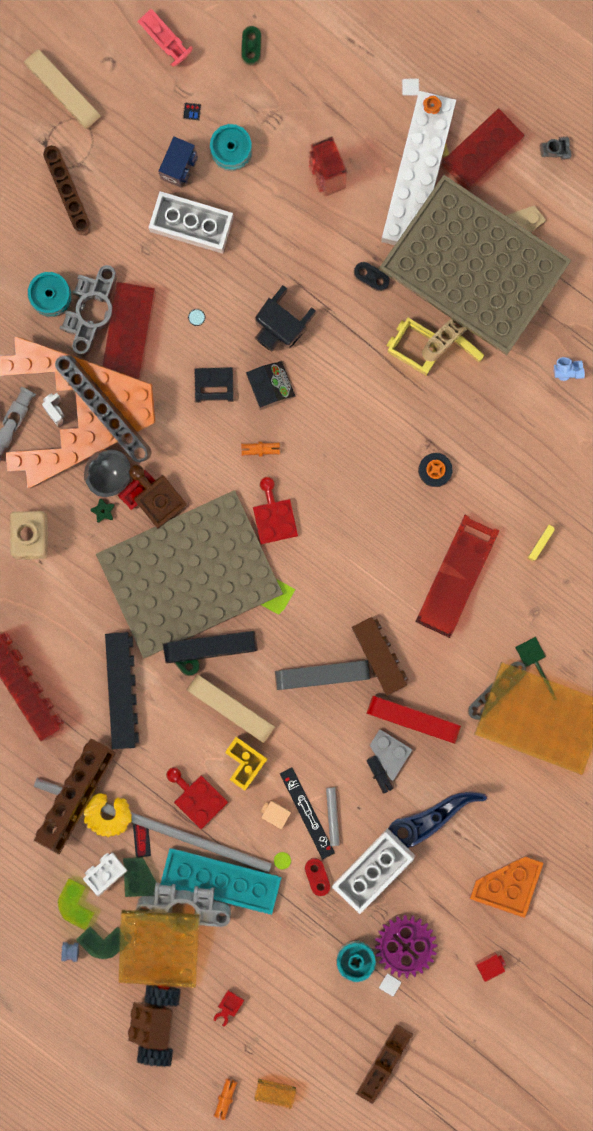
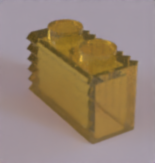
M258 1078L254 1100L259 1101V1103L262 1101L263 1103H270V1105L274 1104V1106L278 1105V1107L281 1106L282 1108L285 1106V1108L289 1107V1109H292L296 1087Z

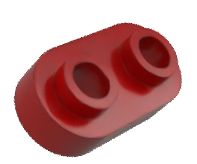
M317 858L309 859L305 864V872L311 890L317 896H325L330 891V882L324 865ZM312 865L318 866L316 872L311 871ZM319 883L324 884L323 890L317 889Z

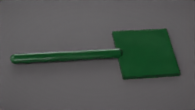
M534 637L516 646L515 648L525 667L535 664L553 700H556V696L538 663L539 660L546 656L537 638Z

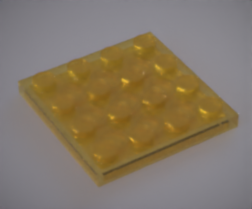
M122 910L118 983L196 988L200 915Z

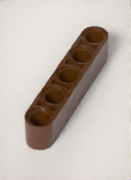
M48 146L45 148L43 156L73 228L77 234L87 235L91 231V223L61 152L56 146ZM51 152L58 154L54 160L48 159V155ZM60 169L65 171L62 177L55 176L56 171ZM65 187L72 188L70 194L65 195L62 193ZM73 204L80 206L77 212L70 211V207ZM79 222H86L87 226L85 229L80 230L77 228Z

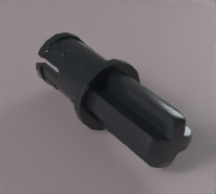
M376 755L369 757L366 760L374 775L373 779H376L382 793L388 792L385 784L388 790L391 791L394 787L386 775L387 771L383 769Z

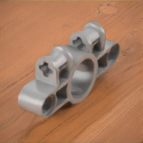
M109 265L102 266L99 269L96 280L78 275L77 278L79 280L76 289L72 291L74 295L80 297L76 304V313L65 311L66 316L63 325L59 327L60 330L75 335L72 345L73 350L82 357L87 356L91 352L98 330L107 327L113 319L114 311L109 299L117 275L113 267ZM111 271L113 273L112 277L108 280L104 279V272ZM93 298L100 302L105 301L108 305V311L105 312L104 320L97 324L89 320L87 322L84 321L81 315V310L83 311L86 306L84 303ZM81 342L87 344V348L84 351L77 350V346Z
M156 883L155 896L140 897L135 914L141 920L166 922L175 931L189 932L198 925L216 927L228 925L231 907L227 903L214 902L213 887L211 889H202L195 886L194 893L186 890L176 892V884L168 886ZM176 903H188L194 907L195 917L190 920L178 919L173 916L172 907ZM142 906H146V907H148L149 909L145 910V909H142L141 907H142ZM224 913L226 916H220L218 914Z

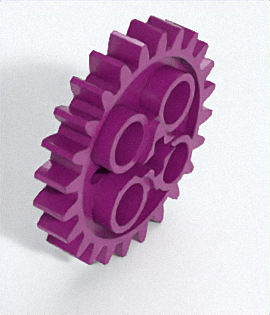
M404 914L403 920H400L397 915L396 922L389 919V926L383 924L385 931L378 930L381 937H376L375 940L380 942V944L375 945V949L380 951L376 953V956H382L379 963H386L384 970L391 968V975L397 971L399 978L402 973H405L406 978H408L409 973L416 977V971L423 974L422 967L429 969L427 962H434L431 955H437V953L432 948H436L438 945L432 943V941L436 939V936H430L433 930H426L428 923L426 922L421 925V918L414 921V915H412L410 920H407V916ZM403 928H409L411 934L408 937H402L400 931ZM393 934H396L405 944L409 942L410 949L419 958L416 959L407 949L402 950V944L393 937ZM418 941L425 943V947L421 951H417L414 948L415 943ZM388 943H397V949L389 951L387 949ZM405 955H409L412 958L411 963L408 965L401 963V958Z

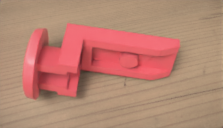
M152 9L137 21L167 56L171 55L175 61L170 64L172 67L180 64L192 52L193 47L190 46L188 49H185L182 45L183 42L176 37Z

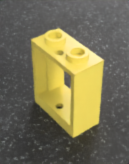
M407 318L406 321L402 320L396 330L399 331L397 336H392L386 345L389 347L387 353L427 376L435 361L430 362L426 360L424 365L421 366L395 350L408 327L428 339L435 334L412 319Z

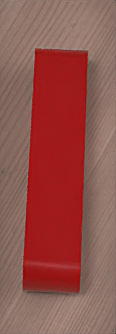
M373 695L366 714L454 744H456L461 725Z

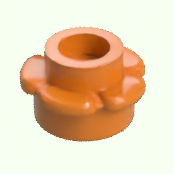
M433 95L425 98L423 101L424 111L428 114H437L442 107L441 100Z

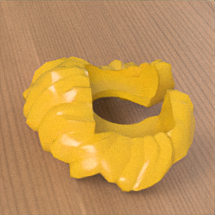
M100 793L92 796L83 814L85 816L84 823L87 824V827L91 828L92 832H96V835H101L102 837L119 836L121 833H124L128 824L132 822V815L127 800L117 797L114 800L115 817L111 820H105L102 818L100 811L108 801L107 794Z

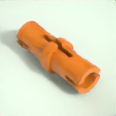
M280 442L241 443V449H250L241 451L242 456L280 455V449L272 450V448H280Z
M225 1079L222 1093L218 1096L219 1102L214 1117L219 1119L220 1116L221 1120L226 1119L229 1105L233 1102L232 1096L237 1085L236 1081L232 1080L231 1082L230 1079Z

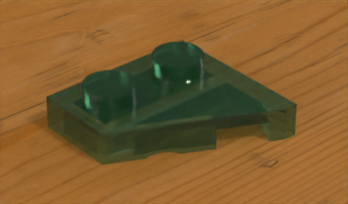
M123 858L124 867L128 870L124 874L125 897L155 896L157 881L144 858Z

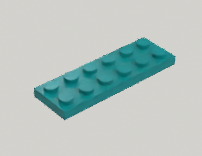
M169 848L160 885L172 886V884H176V890H186L193 893L195 886L202 889H211L213 887L214 900L272 915L282 877Z

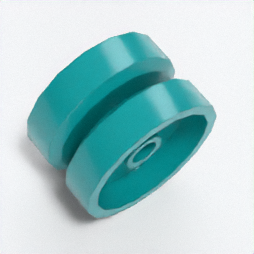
M226 124L214 131L210 139V151L213 161L218 167L226 171H236L247 165L252 156V142L247 131L236 124Z
M43 272L31 280L28 287V299L40 315L57 317L64 314L70 307L72 292L68 283L61 275L54 272ZM53 292L51 297H47V293L51 294Z

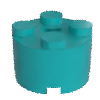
M357 940L345 943L339 949L336 959L339 973L347 980L353 982H362L368 979L373 973L376 964L375 955L371 947L365 942ZM353 957L361 959L359 965L351 964Z

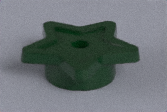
M100 498L98 505L91 508L90 511L96 514L97 523L104 519L113 520L111 511L115 505L106 504Z

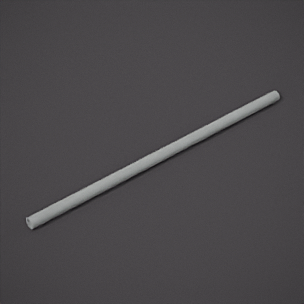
M39 778L36 779L34 787L55 795L60 794L63 788ZM108 803L101 809V812L112 816L116 814L114 806ZM131 812V823L269 873L272 863Z

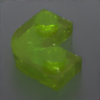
M68 878L58 899L59 911L63 919L86 930L95 912L78 904L86 886Z

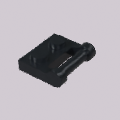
M233 367L194 368L195 403L207 400H228V402H233ZM227 387V392L201 393V388Z

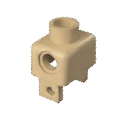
M19 511L11 513L10 553L15 559L32 560L47 558L48 523L46 512ZM25 527H30L34 532L32 539L28 541L23 540L20 535L21 530Z

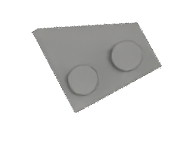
M380 729L370 744L384 770L387 771L390 780L393 781L412 749Z

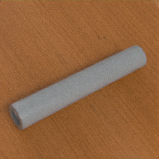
M336 787L326 788L330 846H339Z

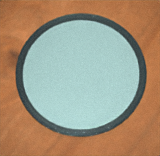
M194 309L189 313L188 320L192 325L199 326L204 323L205 314L200 309Z

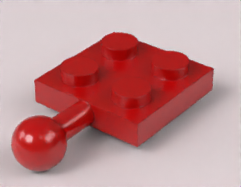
M264 477L260 481V488L265 491L268 504L253 507L261 544L298 537L291 501L287 499L275 502L273 495L275 482L271 477Z
M172 767L168 769L166 773L168 781L177 783L184 790L174 803L202 829L228 801L202 775L189 785L181 777L182 774L178 768Z

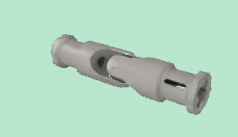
M20 387V394L16 401L12 402L2 423L4 427L0 429V462L5 448H8L12 441L13 430L15 432L28 411L31 399L36 396L35 393L24 387ZM16 412L19 415L18 424L14 420L7 418L10 413Z

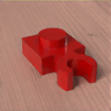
M227 990L218 1005L222 1011L216 1013L213 1020L216 1021L218 1017H223L225 1021L222 1026L225 1027L228 1023V1015L230 1014L234 1017L243 1004L244 999Z

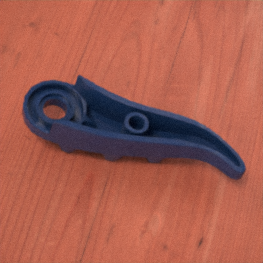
M459 792L445 798L423 812L394 820L388 829L407 848L413 847L437 832L462 807L472 802H484L488 797L480 792ZM403 827L408 830L407 838L399 837L398 830Z

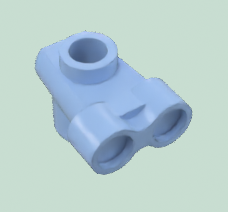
M566 357L559 358L557 364L554 365L555 378L566 381L569 378H585L583 362H572L571 359Z

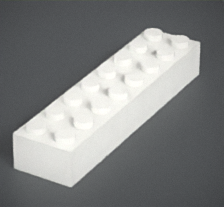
M419 91L381 242L395 245L433 191L456 103L455 99ZM433 95L441 100L442 107L437 114H428L424 111L423 101L425 98Z

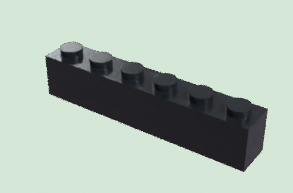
M129 632L105 634L112 749L136 748V744L140 743L139 732H135V725L138 724V713H134V705H137V694H133V686H136L135 674L132 675L131 668L135 667L134 655H131L130 648L134 647L133 636H129Z

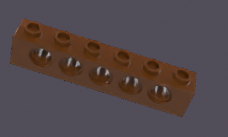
M90 738L88 743L85 744L80 758L75 762L70 776L66 778L60 794L56 796L51 810L46 814L41 828L37 830L33 841L60 855L116 752Z

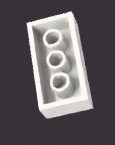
M160 191L149 224V231L223 254L234 216L231 212Z
M387 828L334 882L332 887L360 914L414 860L415 854Z

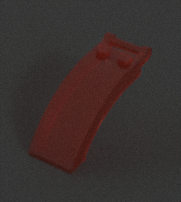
M464 515L415 621L416 623L451 638L500 530L496 528L493 530L470 519V516ZM466 525L490 536L489 540L487 541L465 531Z

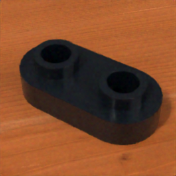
M360 262L354 268L355 278L376 291H384L388 288L389 276L367 262ZM366 270L367 274L365 276H362L360 274V271ZM378 279H382L383 284L378 285L376 281Z

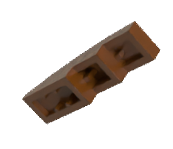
M397 1024L394 1026L356 1095L372 1104L374 1103L392 1074V1070L402 1056L413 1033Z

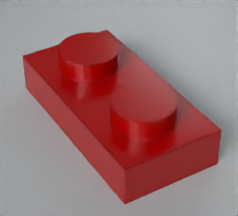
M145 469L144 476L150 483H153L155 479ZM133 480L117 496L132 510L138 505L133 498L145 488L138 480Z

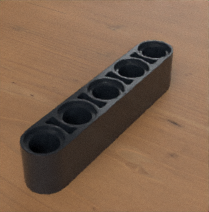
M255 631L168 642L163 644L165 663H176L258 651Z

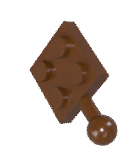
M133 465L130 468V477L138 480L145 488L133 499L157 529L187 505L163 474L153 483H150L144 476L142 466Z

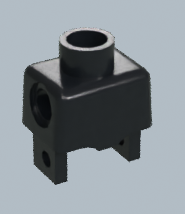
M284 285L281 286L272 299H267L255 317L256 325L261 329L255 336V339L271 352L279 343L286 349L291 348L306 332L307 324L316 314V310L311 307L303 319L299 321L282 308L278 303L287 293V288Z

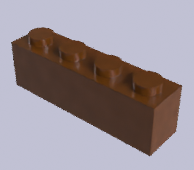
M370 617L351 627L385 695L387 696L407 686L406 681H408V677L404 670H399L397 664L400 662L396 654H391L388 649L391 644L386 636L382 637L379 631L382 627L378 619L374 620L373 617Z

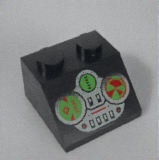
M282 361L263 365L246 372L260 410L296 397Z

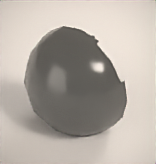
M112 449L97 451L89 458L86 464L84 480L90 491L97 496H115L123 491L130 481V463L127 457L120 451Z

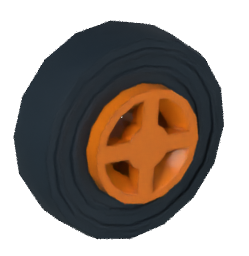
M430 453L421 460L418 471L421 480L426 485L440 487L450 480L453 468L450 460L445 455Z

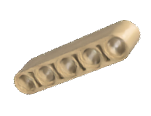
M39 49L24 61L29 70L85 129H88L101 117Z
M450 319L428 340L422 350L424 359L430 362L437 360L467 329L460 325L461 328L456 327L454 323L460 324ZM442 335L446 336L448 340L443 339ZM429 348H434L436 352H432Z
M198 674L187 688V691L263 743H265L275 728L272 724Z

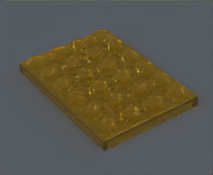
M501 662L474 734L583 775L593 748V697Z

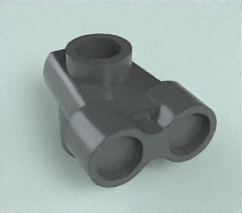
M559 137L558 140L551 139L548 142L540 143L541 157H560L561 160L571 159L569 137Z

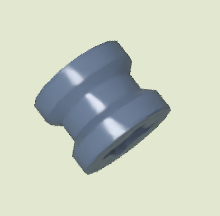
M63 942L61 960L64 962L67 960L78 962L79 943L68 944V942Z

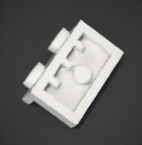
M51 393L43 399L44 403H42V406L59 428L64 424L62 419L64 417L63 412L57 406L62 400L58 393L54 395Z
M109 853L105 854L99 860L101 862L96 867L92 866L85 872L86 876L83 880L97 896L104 893L128 871L114 853L110 855Z

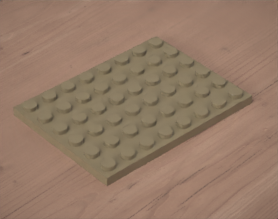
M443 175L379 267V270L507 356L572 260Z
M235 490L168 520L158 529L155 526L96 554L143 658L163 650L164 643L190 638L283 595Z

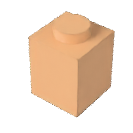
M272 800L270 803L265 802L260 811L263 813L262 819L282 829L291 814V811Z

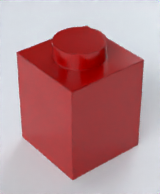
M496 952L475 962L484 982L506 972L504 969L506 963L502 955L497 956Z

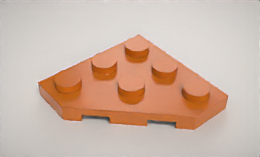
M524 856L477 879L470 899L525 918L543 862Z

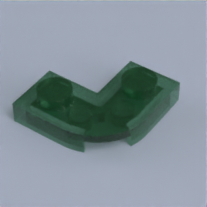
M89 926L76 941L92 957L109 959L122 950L131 939L118 926L105 939Z

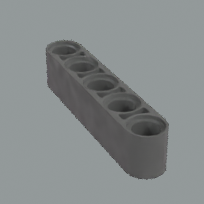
M368 660L275 671L277 690L369 680L370 673Z

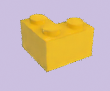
M236 736L225 751L227 755L240 763L229 780L245 791L268 758Z

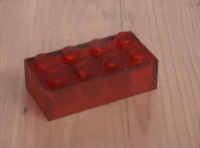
M498 108L443 160L442 166L463 188L470 191L523 141L525 135Z
M333 136L312 144L308 156L309 169L312 175L316 174L315 183L319 193L323 192L324 197L346 189L347 171Z

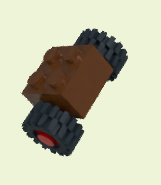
M147 985L144 1002H133L130 1013L131 1023L128 1030V1041L139 1045L137 1063L156 1067L171 1066L173 1049L169 1048L168 1044L173 1010L165 1006H179L181 989L164 985Z

